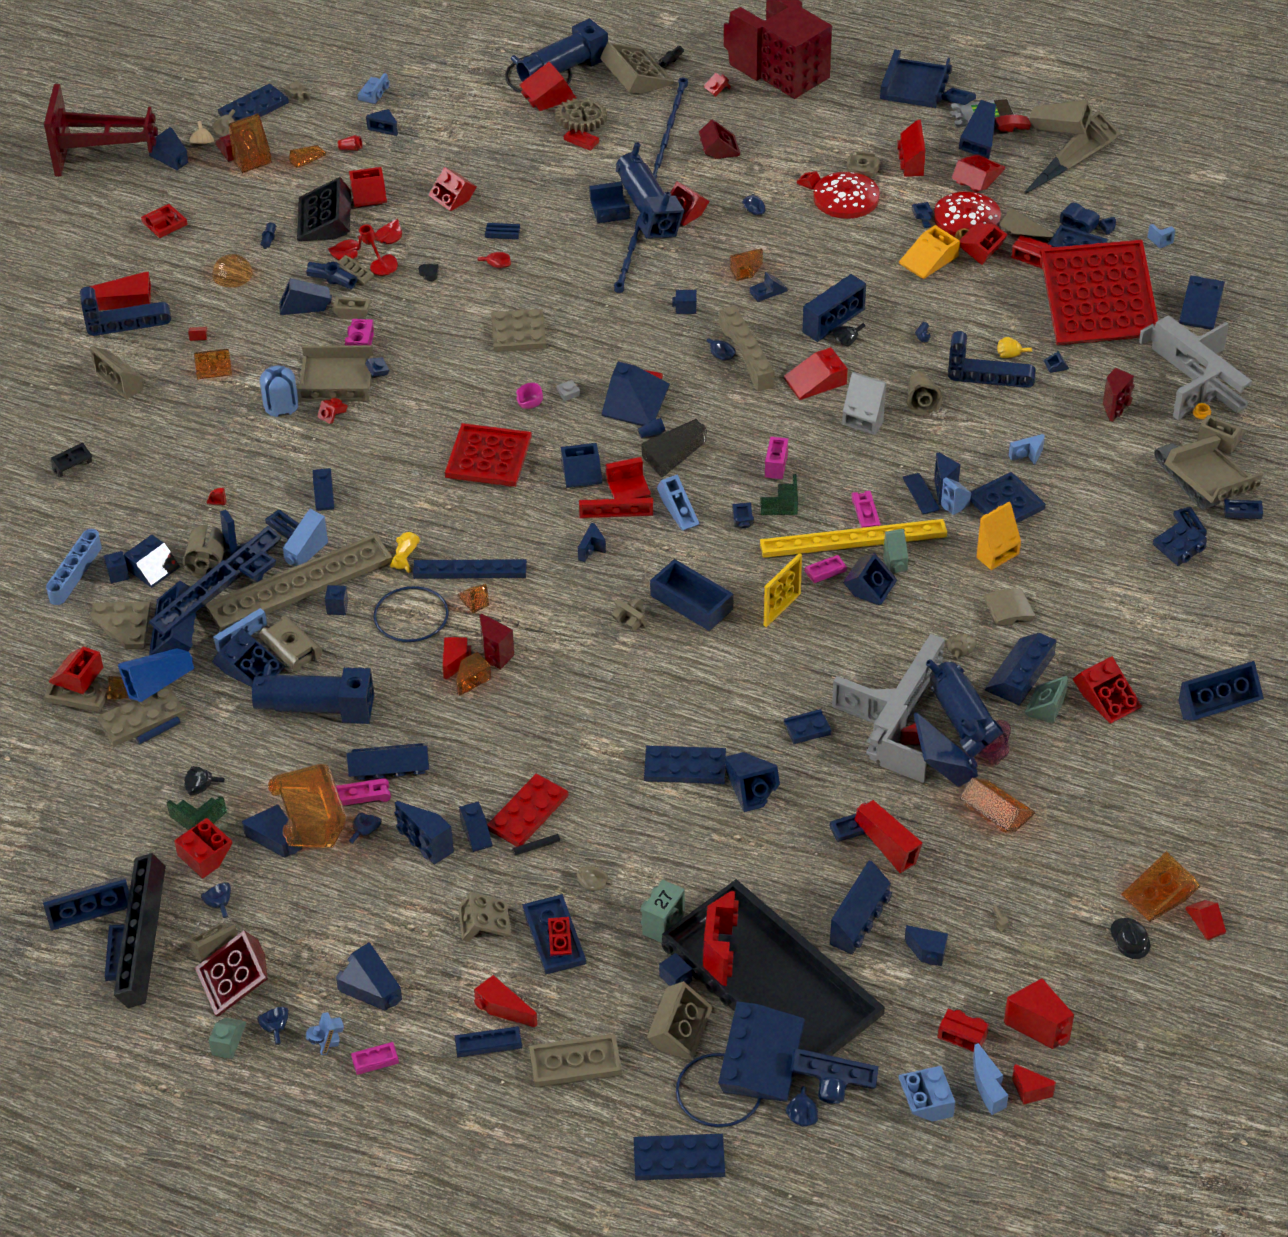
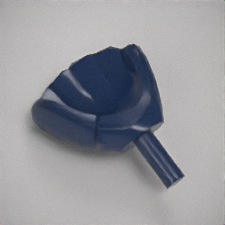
M755 194L745 197L742 201L745 209L754 215H761L766 211L764 202Z
M710 338L707 339V342L710 343L711 354L717 359L731 360L736 355L735 348L729 343L719 340L713 341Z
M363 812L359 813L353 820L352 825L355 833L349 842L353 844L359 835L371 834L380 827L382 820L378 816L367 815Z
M230 883L217 884L201 894V899L209 907L220 908L223 918L228 917L225 906L230 900Z
M285 1007L271 1009L262 1015L260 1014L257 1018L259 1025L265 1031L274 1033L275 1045L281 1044L279 1032L284 1029L288 1020L289 1010Z
M806 1086L801 1087V1094L796 1095L786 1107V1113L790 1120L803 1127L814 1125L818 1121L817 1106L806 1095Z

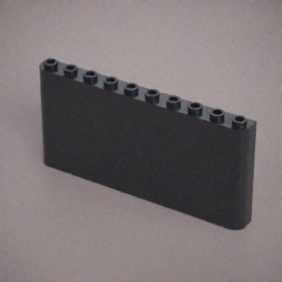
M737 879L662 933L663 950L671 955L677 953L692 968V976L696 980H700L709 992L716 994L725 1006H729L734 1012L738 1001L759 1004L804 1018L805 1022L799 1049L833 1056L884 1015L885 1007ZM730 891H734L735 900L739 901L738 913H734L738 914L737 927L733 926L732 935L719 934L718 941L730 942L729 951H733L732 978L728 977L727 986H723L703 967L707 907Z

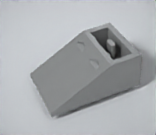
M852 372L843 408L842 425L875 435L884 422L886 382Z

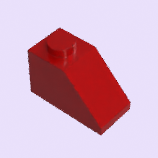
M444 637L442 665L444 679H449L468 665V657H472V645H468L467 637Z

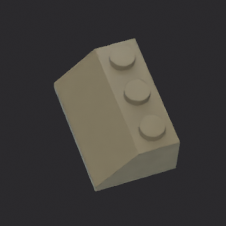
M94 346L90 347L95 374L126 400L144 390L142 376L132 370L130 365L121 361L119 356H115L112 352Z
M684 981L666 987L646 1039L661 1052L693 1059L713 1006Z

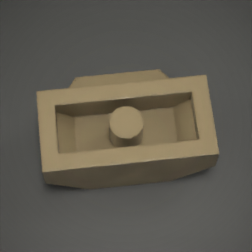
M336 296L333 313L342 319H362L368 314L370 299Z

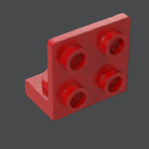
M641 457L606 464V481L614 499L651 497V492L643 475V461Z

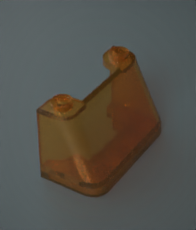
M317 764L273 776L268 782V790L273 796L281 794L289 818L287 824L283 827V836L286 838L288 846L333 848L345 826L346 815L329 766L327 764Z

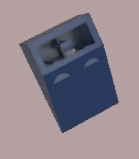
M243 628L217 653L212 661L226 675L250 687L253 685L255 676L263 675L266 664L272 666L271 675L279 674L286 667Z
M400 801L395 802L396 811L394 814L397 818V830L401 835L404 834L413 847H417L426 860L429 859L435 865L454 852L452 828L439 814Z

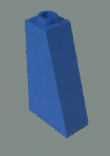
M176 648L118 664V668L129 699L142 702L193 670L194 665L189 651Z

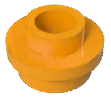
M1205 403L1197 404L1193 409V415L1198 419H1205L1207 415L1210 416L1211 410L1209 405Z

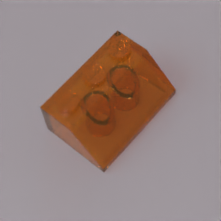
M971 778L960 797L965 802L964 805L972 811H979L983 819L995 822L997 824L996 827L1005 833L1008 831L1016 832L1035 814V811L987 779Z

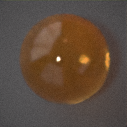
M227 254L220 257L212 270L214 282L229 288L244 285L253 275V270L248 260L238 254Z

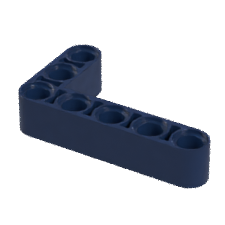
M83 287L80 290L81 306L86 330L89 335L98 336L166 325L171 321L170 307L165 302L99 312L95 290L92 287Z
M956 331L952 334L948 366L949 379L959 382L1029 388L1034 385L1036 368L1033 365L966 358V333Z

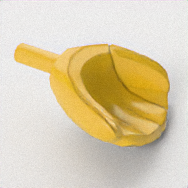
M1004 337L999 340L997 345V351L1001 358H1012L1021 355L1022 352H1032V348H1022L1018 341L1010 337Z

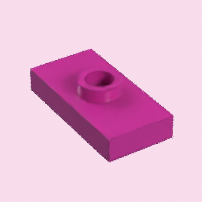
M836 555L806 566L805 572L814 584L847 572V566L840 556Z
M393 1042L351 1053L356 1075L399 1064Z

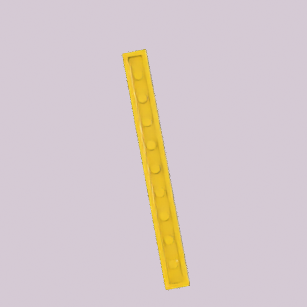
M944 519L760 539V549L762 557L766 558L884 544L886 531L904 529L906 542L947 537V529Z

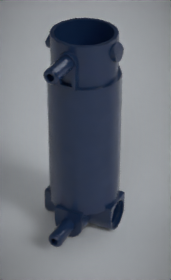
M929 659L926 662V666L932 670L930 674L931 690L936 694L937 699L961 738L959 740L961 746L970 757H975L1000 737L1004 731L991 717L969 678L963 674L965 670L960 665L954 662H945L937 665Z

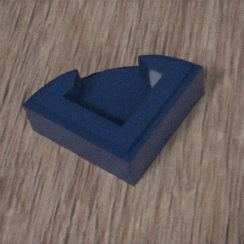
M1115 217L1099 220V226L1106 235L1115 230Z

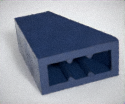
M171 127L155 137L156 146H153L152 153H149L150 157L175 170H179L189 163L187 150Z
M290 278L279 302L280 315L325 311L327 305H330L332 300L329 287Z
M279 804L242 821L244 835L247 838L284 858L296 854L303 849L300 835Z

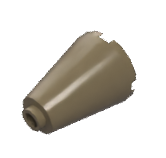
M916 371L912 373L908 385V407L914 414L919 416L930 415L934 410L936 412L942 405L943 397L941 390L924 372Z

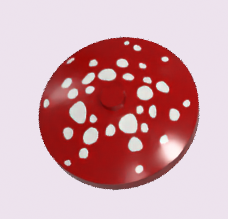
M855 172L829 174L816 183L813 192L814 203L819 210L829 216L842 219L859 218L871 213L877 207L880 198L877 184L869 177Z
M964 191L949 194L941 198L934 208L935 224L953 237H955L958 230L963 228L970 230L976 223L995 224L998 227L1001 220V211L998 204L991 198L976 192Z

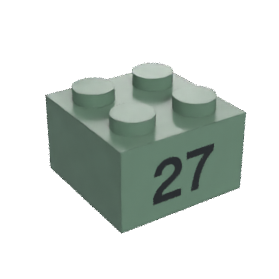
M663 879L658 886L653 888L651 897L648 901L643 902L640 912H642L641 925L643 935L662 943V933L679 922L685 915L684 888Z

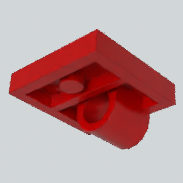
M170 204L164 205L141 217L142 223L158 238H162L188 225L187 219Z

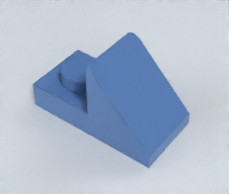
M1044 434L1011 442L1009 447L1011 461L1028 456L1035 465L1043 450Z

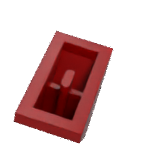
M1203 900L1186 907V911L1207 940L1226 934L1217 902Z
M1017 1064L1014 1065L1012 1081L1023 1105L1053 1097L1056 1081Z

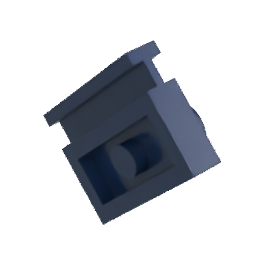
M821 709L784 718V725L787 727L793 744L831 735V728Z

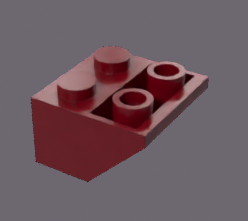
M1116 367L1106 377L1103 406L1111 422L1122 415L1126 406H1130L1133 400L1131 394L1135 386L1133 383L1134 375Z

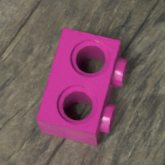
M352 319L351 326H348V337L345 338V346L372 345L374 337L373 320Z
M770 436L765 459V477L783 479L788 457L789 438Z

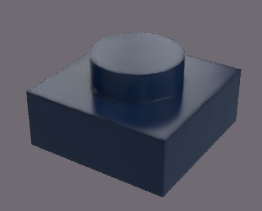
M383 357L370 358L365 363L372 376L388 375L390 371Z

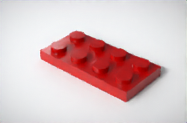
M536 773L487 824L488 830L516 847L523 845L569 796L568 790Z

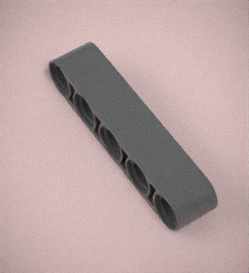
M1174 443L1155 449L1154 455L1157 462L1201 510L1220 504L1221 501L1210 503L1164 464L1171 449L1177 448Z

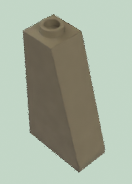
M1088 100L1034 106L1029 115V121L1033 124L1035 130L1085 134L1093 111Z

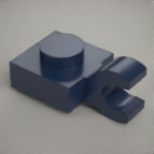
M929 203L912 204V212L915 218L922 219L924 228H930L929 221L933 211Z

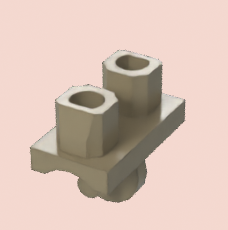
M637 598L632 601L630 599L627 604L620 599L614 602L616 608L612 616L616 621L621 623L626 616L629 617L625 624L634 632L640 625L646 627L648 622L644 620V615L642 614L646 610L643 607V600Z

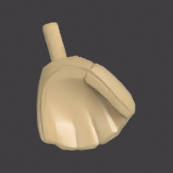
M198 121L199 129L191 135L189 143L193 145L214 142L211 133L202 127L201 121Z

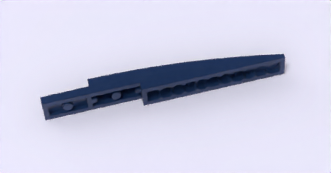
M267 526L226 561H221L149 621V624L162 635H165L240 578L243 573L238 570L239 566L260 551L267 553L280 542L282 537Z

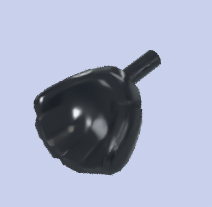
M862 323L855 329L850 326L835 327L832 329L833 336L839 343L849 347L857 339L858 332L866 327V325Z
M191 766L185 776L184 785L188 795L193 796L205 791L211 785V782L224 783L225 778L212 777V773L208 770Z

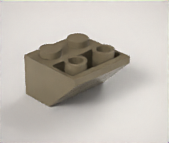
M1207 415L1200 425L1197 441L1217 435L1222 439L1217 449L1231 454L1246 434V430Z

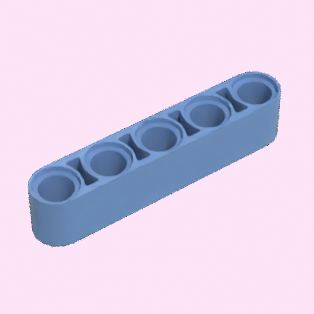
M88 529L82 533L47 583L46 590L51 604L60 605L66 601L100 552L102 546L97 530Z

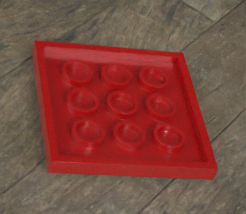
M461 423L444 472L445 478L516 487L532 439V432Z

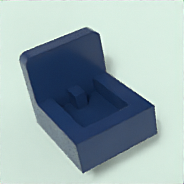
M751 502L732 504L734 527L746 529L753 526L754 517L752 515Z

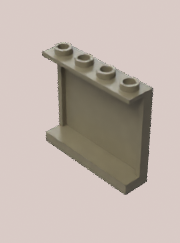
M372 345L302 346V369L300 384H297L298 402H321L332 398H338L342 402L369 401L372 375L365 363L367 359L374 358Z
M1217 435L1171 449L1164 463L1210 503L1223 501L1235 495L1257 489L1264 475L1259 473L1250 476L1218 450L1217 447L1222 439Z

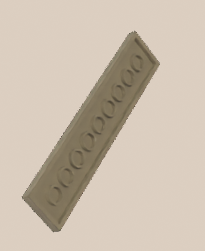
M374 534L212 600L205 607L221 632L260 608L266 615L327 590V585H339L390 564L393 558L378 536Z

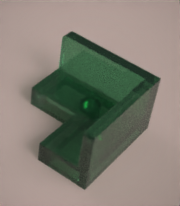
M793 474L792 484H778V497H760L761 515H798L797 475Z
M219 796L216 800L211 797L198 809L184 800L178 804L171 800L166 802L169 817L187 830H190L206 818L214 824L227 813L225 800L222 796Z

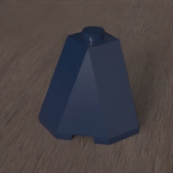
M745 752L725 757L727 776L743 812L763 808L768 802L767 798L773 790L776 791L780 785L778 766Z
M370 942L352 952L347 959L349 962L348 966L344 971L340 970L336 976L337 988L341 993L386 1011L390 1007L396 1006L402 1000L401 987Z

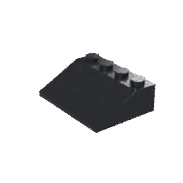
M341 177L299 197L298 241L337 239L350 232L351 189Z

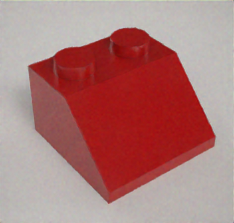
M676 181L670 192L671 196H676L684 209L680 223L683 226L700 217L710 202Z

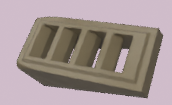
M345 255L337 262L341 269L357 276V283L365 285L374 277V273L349 256Z

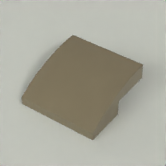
M1004 589L984 595L986 604L996 624L1013 625L1016 620L1033 621L1035 617L1022 589Z

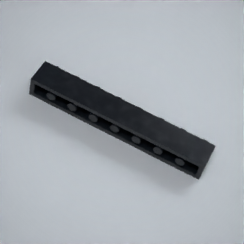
M153 853L134 859L114 996L128 1009L145 1004L147 1000L166 866Z

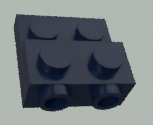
M1180 521L1153 539V545L1175 565L1179 566L1182 563L1188 562L1197 553L1204 551L1207 547V538L1195 527L1189 528L1184 522Z

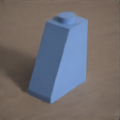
M309 509L283 547L284 559L289 565L296 567L307 562L328 543L325 516L312 509Z

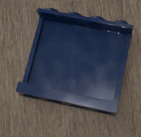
M895 49L881 84L880 99L936 108L938 102L942 100V93L945 92L949 74L952 72L950 58L947 59L946 65L900 58L901 50Z

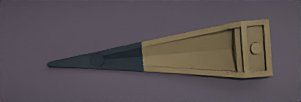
M1100 111L1096 112L1090 118L1086 133L1075 134L1029 186L1025 194L1106 148L1121 133Z

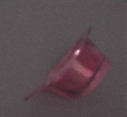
M1005 720L996 721L1004 733L978 753V756L986 758L995 765H998L1000 760L1007 757L1010 751L1008 740L1011 727Z

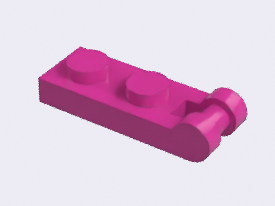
M864 491V493L859 494L858 492H852V502L855 506L860 527L880 526L871 491Z
M377 779L332 786L335 807L377 800L382 802L389 801L391 799V793L388 790L389 781L387 779Z

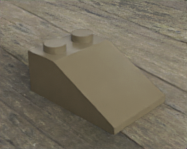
M1011 207L1000 223L1002 226L1001 230L1007 234L1012 232L1013 234L1046 237L1054 235Z

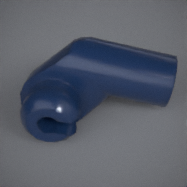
M922 322L915 331L919 341L924 343L928 342L931 337L930 333L927 334V329L929 328L927 322Z

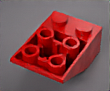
M1113 656L1089 667L1073 678L1082 696L1110 724L1142 707Z

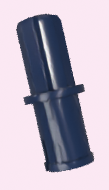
M272 222L267 223L266 229L262 233L260 245L263 246V249L269 248L271 242L275 239L274 233L277 226Z

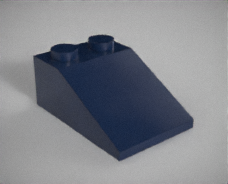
M1190 275L1179 323L1213 330L1225 281Z

